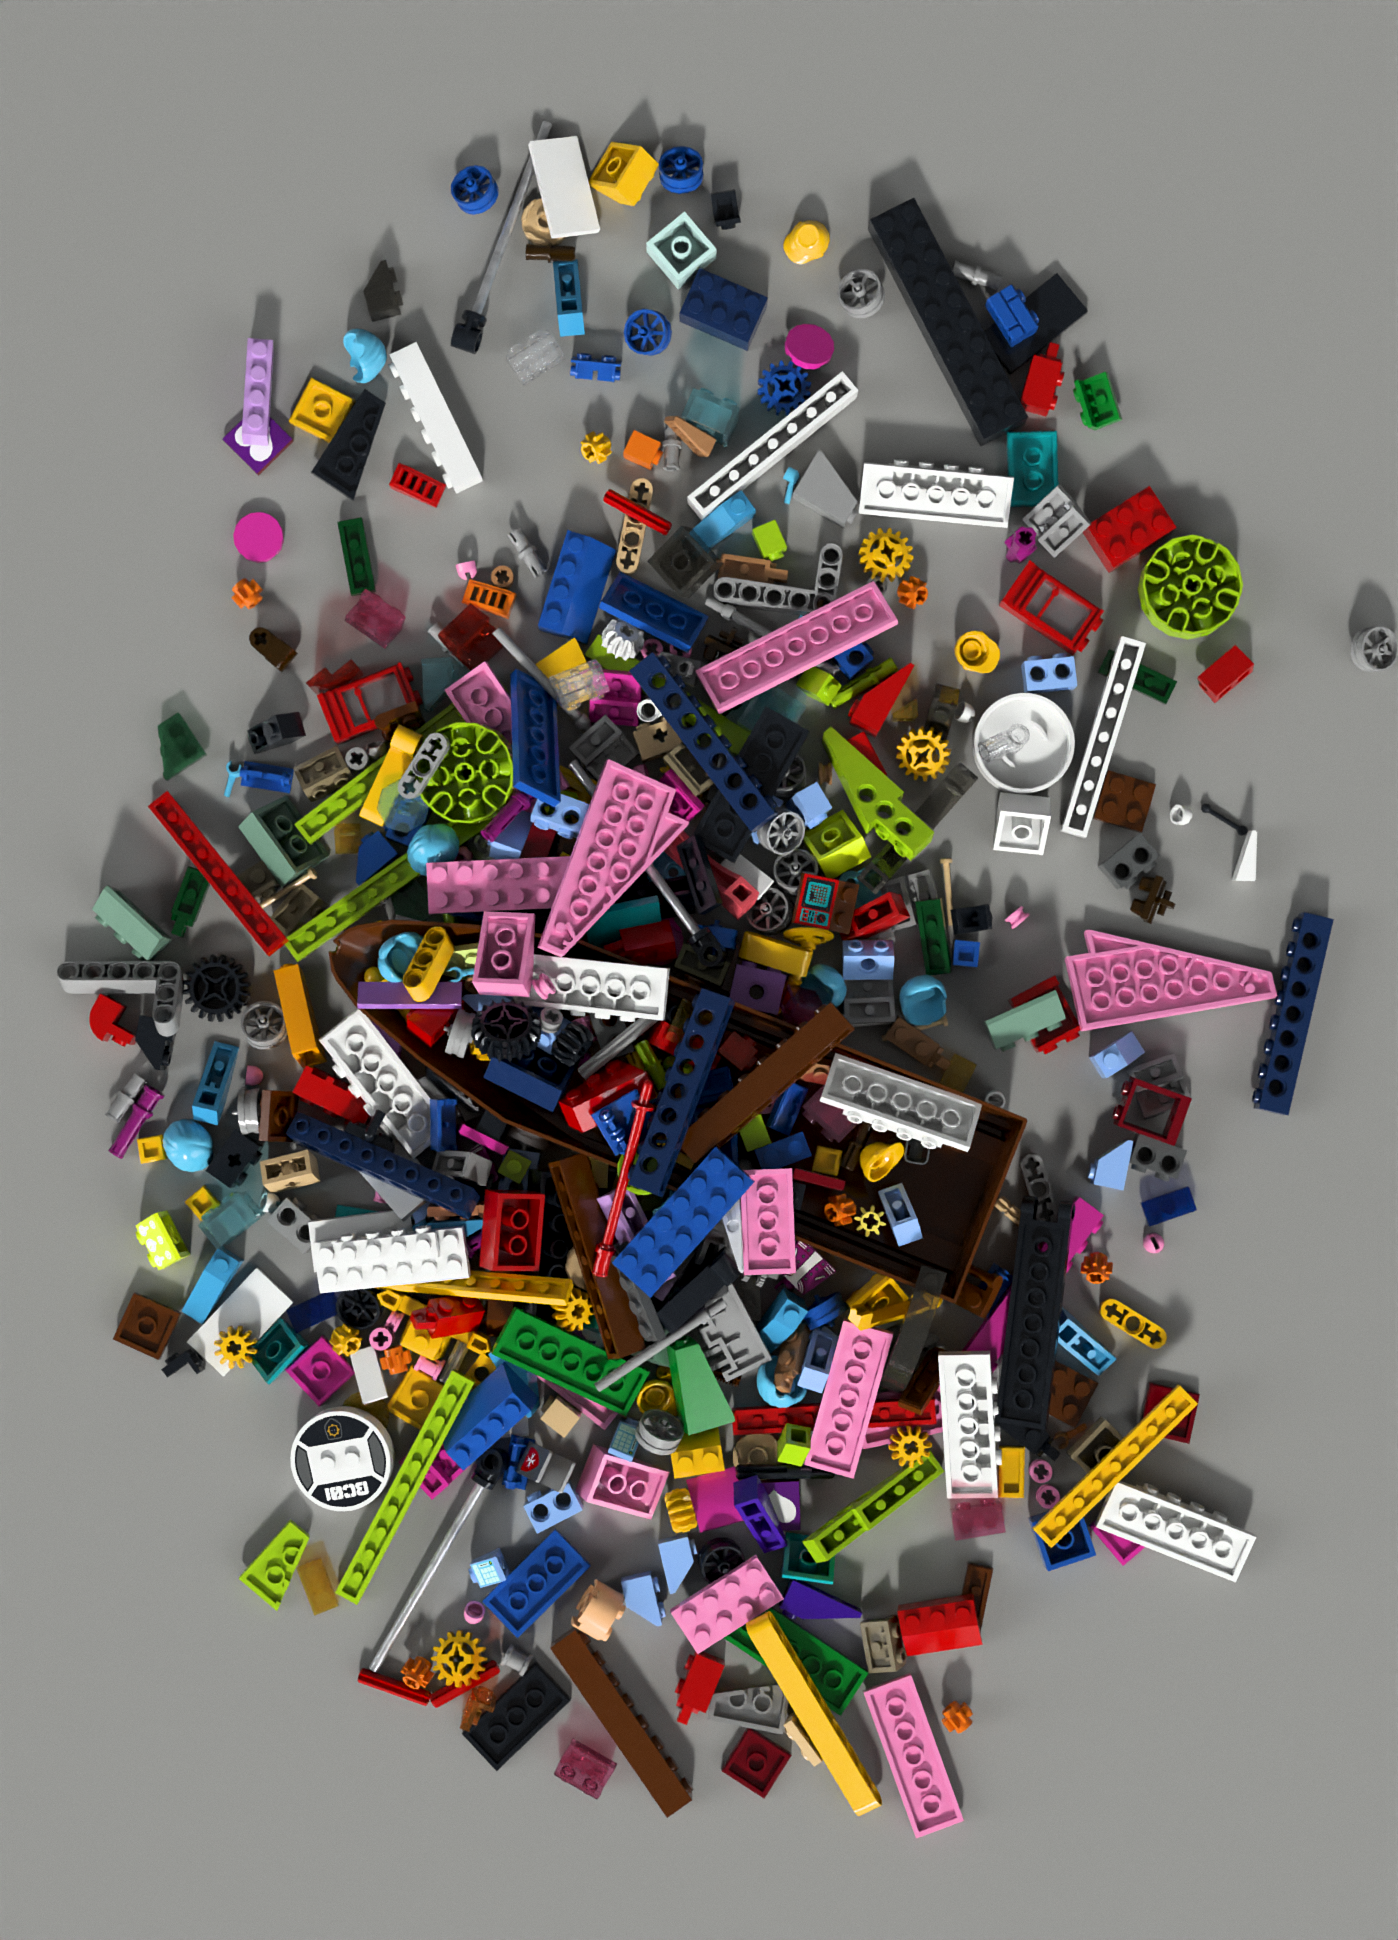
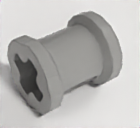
M351 748L345 756L347 765L355 772H363L370 766V756L362 748ZM355 755L362 757L361 761L363 763L361 765L354 763Z
M510 1644L500 1665H507L519 1671V1675L523 1676L533 1655H526L516 1650L513 1644Z

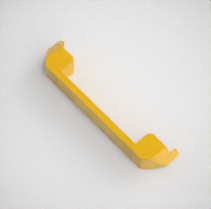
M385 1290L377 1294L381 1305L393 1311L399 1310L411 1316L412 1311L427 1307L426 1304L400 1291ZM480 1331L451 1335V1337L467 1344L466 1347L478 1354L490 1352L492 1349L490 1338Z
M921 1291L919 1298L874 1311H869L861 1303L851 1306L848 1319L862 1331L937 1309L942 1304L943 1299Z

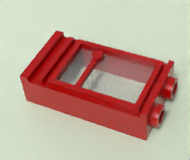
M1029 560L999 604L1000 607L1072 656L1077 650L1080 652L1084 650L1090 641L1086 638L1091 630L1096 632L1104 621L1100 617L1104 612L1103 609L1098 608L1035 565L1031 560Z
M399 662L396 665L317 695L334 741L338 745L377 730L378 728L374 720L378 714L416 701L418 707L423 704L419 691H413L410 684L414 679L409 667L404 668L402 663Z

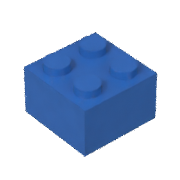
M1049 1511L1028 1517L1031 1529ZM1084 1517L1052 1548L1032 1529L1043 1565L1047 1571L1096 1556Z

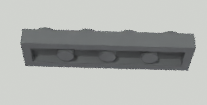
M628 1242L613 1244L614 1248H616L615 1256H612L611 1263L625 1249ZM617 1268L620 1275V1285L627 1292L630 1300L629 1307L638 1319L641 1335L646 1341H659L665 1338L666 1335L651 1298Z

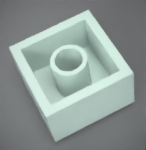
M685 211L646 243L649 256L678 290L696 276L699 268L704 269L716 259L717 249Z

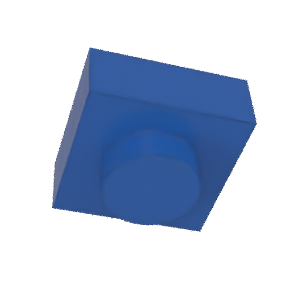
M954 940L952 965L977 968L980 942Z

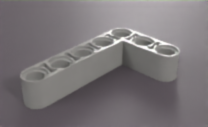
M828 543L821 549L814 590L721 577L714 584V597L723 604L805 616L818 609L816 605L818 601L825 600L831 603L836 600L843 557L842 550L834 543ZM834 552L838 559L834 562H829L825 559L824 554ZM824 576H830L834 584L826 587L821 584L820 579ZM722 585H727L731 588L732 592L727 596L719 594L718 588ZM746 589H752L755 591L756 597L748 600L743 597L742 593ZM770 593H777L780 595L781 600L778 603H770L767 596ZM800 596L805 600L806 604L802 607H796L793 605L792 599Z
M66 961L58 966L57 976L63 990L67 993L155 994L152 1015L158 1033L168 1037L176 1034L179 1030L185 984H183L184 978L178 963L174 961Z

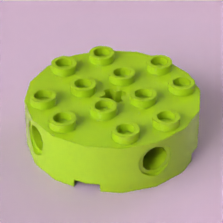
M1188 535L1171 539L1153 553L1141 571L1138 595L1141 609L1153 626L1168 636L1188 640L1207 636L1230 619L1239 604L1243 581L1239 564L1226 547L1202 536ZM1186 585H1188V586H1192V585H1193L1194 590H1193V591H1191L1190 589L1187 590Z
M456 722L439 728L435 733L446 735L450 741V748L420 795L422 800L436 814L451 822L480 823L494 818L511 800V793L517 791V788L513 787L512 745L501 732L485 724ZM441 739L433 740L434 749L432 752L425 751L424 754L430 755L436 760L437 756L432 754L436 749H442ZM425 758L421 759L417 765L418 770L421 773H427L430 770V762ZM468 769L472 772L469 777L464 775V771ZM415 775V781L417 779L423 781L422 777Z

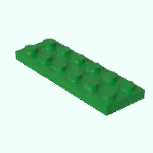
M516 1306L491 1349L493 1355L625 1417L650 1373L647 1368L639 1365L599 1392L594 1383L627 1362L628 1359H608L604 1348Z
M773 1607L761 1613L760 1615L770 1611L774 1615L827 1706L841 1716L868 1675V1671ZM746 1624L724 1637V1639L768 1667L750 1638Z

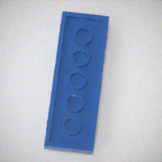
M515 669L510 674L513 787L555 807L561 802L557 702L533 677Z
M716 1146L612 1263L651 1298L755 1181Z

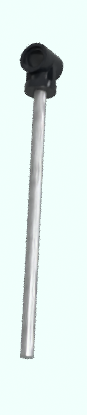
M543 121L536 140L547 139L552 127L550 122ZM531 155L472 311L464 310L462 319L465 323L458 322L454 328L451 338V346L476 354L480 347L483 331L478 328L484 327L487 319L481 313L535 172Z
M577 760L572 761L568 765L592 798L596 786ZM651 864L645 871L692 934V937L687 942L697 954L699 961L707 967L722 966L727 959L726 948L720 944L709 927L700 930L657 869ZM714 947L718 951V957L715 961L711 962L707 957V953L710 948Z
M501 1448L487 1449L479 1457V1464L471 1476V1479L476 1484L371 1662L369 1669L377 1673L484 1488L493 1490L501 1474L509 1468L510 1456L506 1450ZM493 1455H496L498 1458L496 1468L491 1464V1457Z

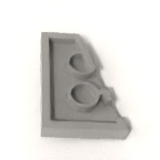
M778 1684L718 1692L713 1694L710 1701L707 1720L783 1735V1725L786 1720L789 1701Z

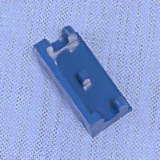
M456 1098L430 1099L431 1150L438 1152L458 1150V1145H456Z

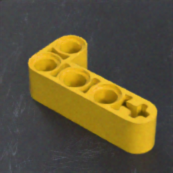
M400 724L398 725L391 739L390 749L361 809L360 817L383 827L399 794L398 783L423 742L422 734Z

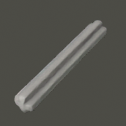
M637 1019L578 1068V1072L584 1079L592 1076L659 1020Z

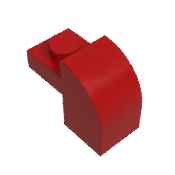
M99 994L89 1016L90 1027L94 1035L101 1041L106 1042L113 1035L111 1040L124 1047L126 1044L135 1045L136 1034L118 1025L127 1006L106 994Z

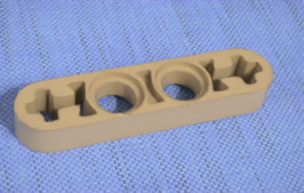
M644 478L635 480L631 485L628 499L631 501L635 500L637 504L650 511L653 496L652 484ZM641 485H645V489L649 491L644 493L642 503L647 502L646 506L638 502V491H635V488L639 489ZM625 514L616 566L619 572L632 575L639 567L647 525L632 520L627 514ZM634 532L639 536V542L636 545H628L626 543L625 537L628 533ZM623 548L629 551H637V554L631 553V562L634 563V566L630 565L628 569H624V564L620 563L625 561L627 557V551H622Z

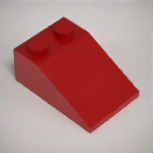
M909 663L864 694L861 701L856 699L848 714L851 717L849 724L876 738L915 665Z

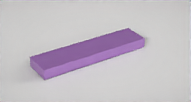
M358 982L357 1006L358 1009H462L463 986L462 982H438L429 999L423 1002H416L411 998L403 982Z

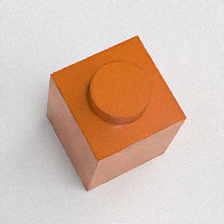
M633 430L623 455L625 459L651 471L654 464H659L663 451H661V442Z

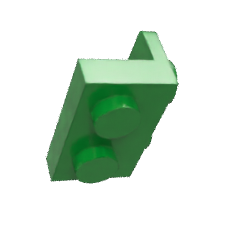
M1105 371L1085 380L1077 379L1074 381L1076 388L1073 389L1076 401L1081 404L1083 411L1080 412V416L1084 426L1097 430L1122 420L1108 372Z

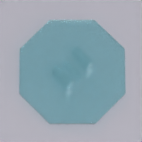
M399 779L382 789L377 810L387 828L407 833L425 822L429 807L422 800L421 796L415 799L402 797L398 792ZM406 782L407 793L415 792L414 782Z

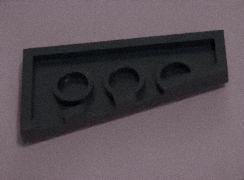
M364 389L311 471V474L352 501L355 498L386 404L366 389Z

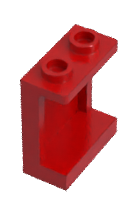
M1055 975L1008 999L1013 1009L1056 990L1066 1019L1060 1021L1062 1026L1048 1032L1047 1028L1037 1031L1039 1036L1030 1040L1036 1053L1043 1051L1044 1054H1048L1058 1048L1056 1043L1064 1039L1068 1043L1080 1036L1078 1033L1080 1031L1079 1023L1058 986L1060 983Z

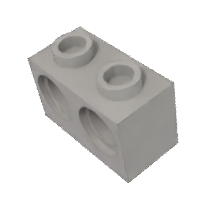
M287 1197L266 1221L303 1254H306L311 1250L310 1239L303 1236L302 1229L305 1225H308V1221L321 1218L315 1213L311 1216L305 1210L307 1206L299 1198L295 1197L292 1199ZM286 1208H291L295 1212V1219L292 1222L286 1221L283 1217Z

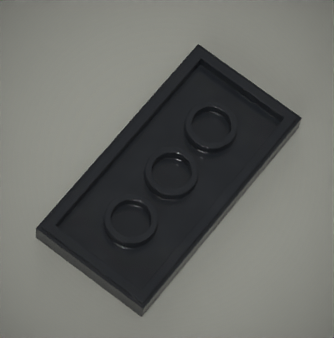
M1058 273L1026 297L1024 304L1029 311L1033 310L1039 319V327L1035 334L1010 347L996 323L984 331L998 360L1010 375L1088 313L1086 307Z
M536 1661L523 1676H520L462 1732V1735L498 1771L571 1701V1698Z

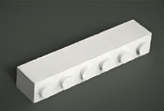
M417 342L389 354L392 363L388 365L394 378L399 376L403 383L399 388L405 400L410 398L414 406L410 408V411L415 421L421 420L425 428L421 430L426 444L432 443L435 449L431 454L437 466L442 465L446 472L442 477L448 489L453 487L457 494L482 482L481 474Z

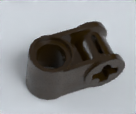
M255 628L249 635L250 644L281 672L287 668L298 654L283 640L278 639L265 628ZM259 636L265 637L267 640L265 645L263 643L259 644L257 640Z

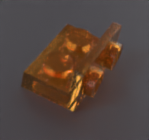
M483 1686L471 1689L461 1715L460 1729L469 1732L472 1724L477 1726L482 1713L481 1709L493 1713L496 1695H493L492 1690Z

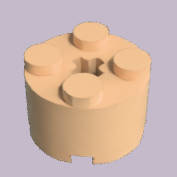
M596 1579L594 1580L595 1586L590 1584L578 1602L576 1609L579 1610V1614L577 1617L572 1616L571 1625L596 1640L606 1641L613 1629L611 1625L615 1618L619 1620L622 1617L626 1606L623 1605V1594Z

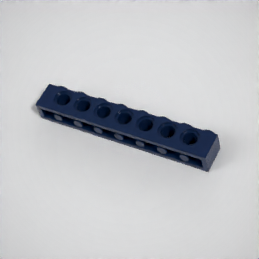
M652 652L629 672L748 829L755 833L778 815V812L775 810L778 806L769 794L765 796L759 789L762 787L761 782L754 774L750 776L744 769L747 766L745 761L739 754L734 756L729 748L732 744L724 734L718 735L714 729L717 725L708 714L705 716L699 710L702 705L693 694L689 696L683 689L686 687V684L678 674L673 676L669 670L671 664L663 654L658 656ZM659 675H665L666 682L664 686L657 688L655 685L656 678ZM679 694L681 703L679 706L672 708L670 699L672 696ZM694 714L696 716V723L693 727L688 728L685 724V719L687 716ZM709 734L712 739L711 744L703 748L700 744L701 737ZM725 754L727 762L723 767L718 768L715 760L718 755ZM735 774H740L742 783L739 787L733 788L730 783L731 778ZM750 794H755L757 804L752 808H748L746 798Z
M1303 912L1298 914V917H1295L1293 920L1291 931L1294 932L1293 940L1289 941L1286 949V956H1289L1287 966H1283L1280 980H1283L1281 990L1277 991V997L1274 1002L1277 1005L1276 1014H1272L1270 1018L1269 1029H1272L1270 1039H1266L1263 1053L1266 1054L1264 1064L1261 1063L1258 1070V1078L1261 1079L1259 1087L1254 1089L1252 1102L1255 1103L1254 1109L1289 1116L1334 919ZM1306 933L1310 934L1313 938L1311 947H1307L1303 943V937ZM1300 958L1305 959L1308 964L1304 972L1299 970L1297 966ZM1295 982L1299 983L1302 987V992L1299 996L1294 995L1292 992V985ZM1290 1006L1296 1010L1294 1020H1289L1286 1016V1010ZM1283 1031H1287L1291 1036V1040L1287 1045L1283 1044L1280 1040ZM1279 1055L1285 1059V1066L1282 1069H1278L1275 1066V1058ZM1272 1080H1276L1280 1086L1276 1094L1269 1090V1084Z
M703 988L700 994L697 993L692 1003V1008L694 1009L692 1016L687 1018L684 1023L683 1032L685 1034L683 1040L678 1042L674 1050V1057H676L674 1064L667 1069L665 1074V1088L659 1092L656 1098V1112L654 1116H650L647 1122V1136L645 1140H641L638 1146V1160L636 1165L633 1164L629 1170V1185L663 1197L735 1005L731 998ZM706 1013H712V1021L707 1025H703L702 1017ZM698 1037H703L704 1043L702 1047L693 1049V1041ZM689 1061H693L695 1064L694 1070L691 1073L685 1074L683 1070L684 1065ZM678 1086H685V1094L681 1098H675V1089ZM675 1110V1120L667 1123L665 1120L667 1112ZM665 1134L667 1136L666 1144L663 1147H657V1138ZM651 1159H656L658 1162L656 1170L649 1172L647 1170L648 1162Z
M301 1112L296 1113L286 1132L294 1143L436 1206H440L468 1220L480 1199L475 1189Z

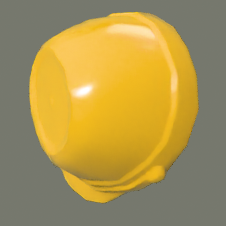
M800 221L785 238L783 243L784 251L788 258L797 264H804L823 257L830 243L829 233L826 227L818 221Z
M983 631L964 633L958 638L954 648L957 661L963 666V669L969 671L990 673L996 668L1000 659L998 645Z
M875 1142L866 1146L861 1151L859 1157L864 1176L871 1182H876L885 1177L901 1160L904 1154L903 1144L897 1142L890 1145L883 1142Z
M658 1379L646 1381L636 1397V1403L642 1415L650 1409H660L676 1417L677 1410L673 1386L668 1381Z

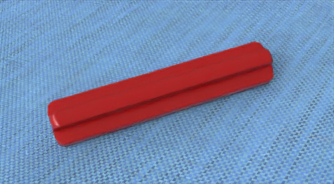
M608 489L605 493L603 501L663 535H667L671 530L672 523L612 489Z
M495 1660L482 1665L485 1671L477 1672L480 1677L479 1680L470 1678L471 1685L466 1686L462 1681L461 1687H455L454 1681L450 1686L446 1685L430 1695L432 1705L438 1708L500 1673L499 1665Z
M365 1668L360 1670L357 1680L359 1683L423 1706H427L429 1703L430 1691L422 1688L413 1689L402 1681Z

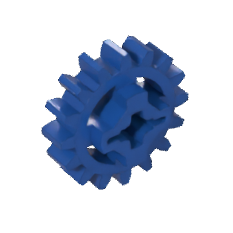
M780 360L779 367H775L771 363L770 372L767 370L762 371L765 379L761 378L758 380V385L762 387L758 389L757 393L758 395H764L760 402L761 404L768 403L767 411L775 408L777 416H779L781 411H785V415L788 416L791 409L794 411L799 407L798 405L806 401L804 398H810L811 392L806 389L811 388V382H805L808 378V373L801 374L802 367L797 366L796 369L793 368L792 361L788 363V366H784L783 361ZM787 373V375L779 376L778 374ZM797 380L799 381L801 386L800 393L798 392L799 390L795 388ZM768 384L774 389L772 396L768 392ZM780 386H789L788 390L785 389L783 392L780 391Z

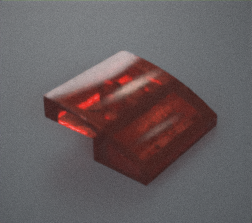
M471 603L438 634V638L447 649L471 671L484 661L488 662L504 647L492 634L496 628L489 623L490 617Z
M350 659L333 674L326 667L308 680L306 684L315 694H320L358 680L364 674L355 662Z

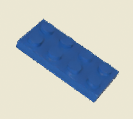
M622 572L618 574L599 605L600 609L687 653H689L709 618L706 614Z
M555 1528L509 1573L507 1580L500 1582L482 1602L518 1638L591 1564Z

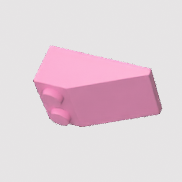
M484 911L472 980L479 995L530 997L534 965V913Z
M593 1444L575 1492L586 1502L652 1519L670 1472L634 1457L632 1462L608 1453L609 1448Z

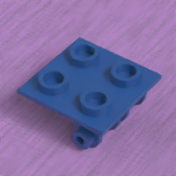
M637 1089L630 1091L591 1114L615 1156L618 1154L625 1155L636 1108L632 1107L631 1102L632 1100H639L640 1097ZM650 1111L646 1112L639 1142L647 1136L648 1130H646V1126L651 1116Z

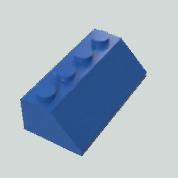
M567 530L538 623L540 631L569 640L575 637L577 642L585 645L588 644L615 557V549L592 537Z
M503 1362L469 1393L443 1442L445 1452L464 1471L528 1414L539 1400V1397Z

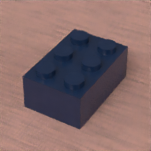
M699 268L679 313L680 322L748 351L767 308L768 297Z
M536 1047V1050H531L530 1056L522 1054L521 1061L515 1057L512 1058L511 1062L508 1059H502L499 1063L497 1057L492 1058L483 1078L553 1112L568 1087L578 1064L569 1067L558 1061L553 1054L550 1055Z

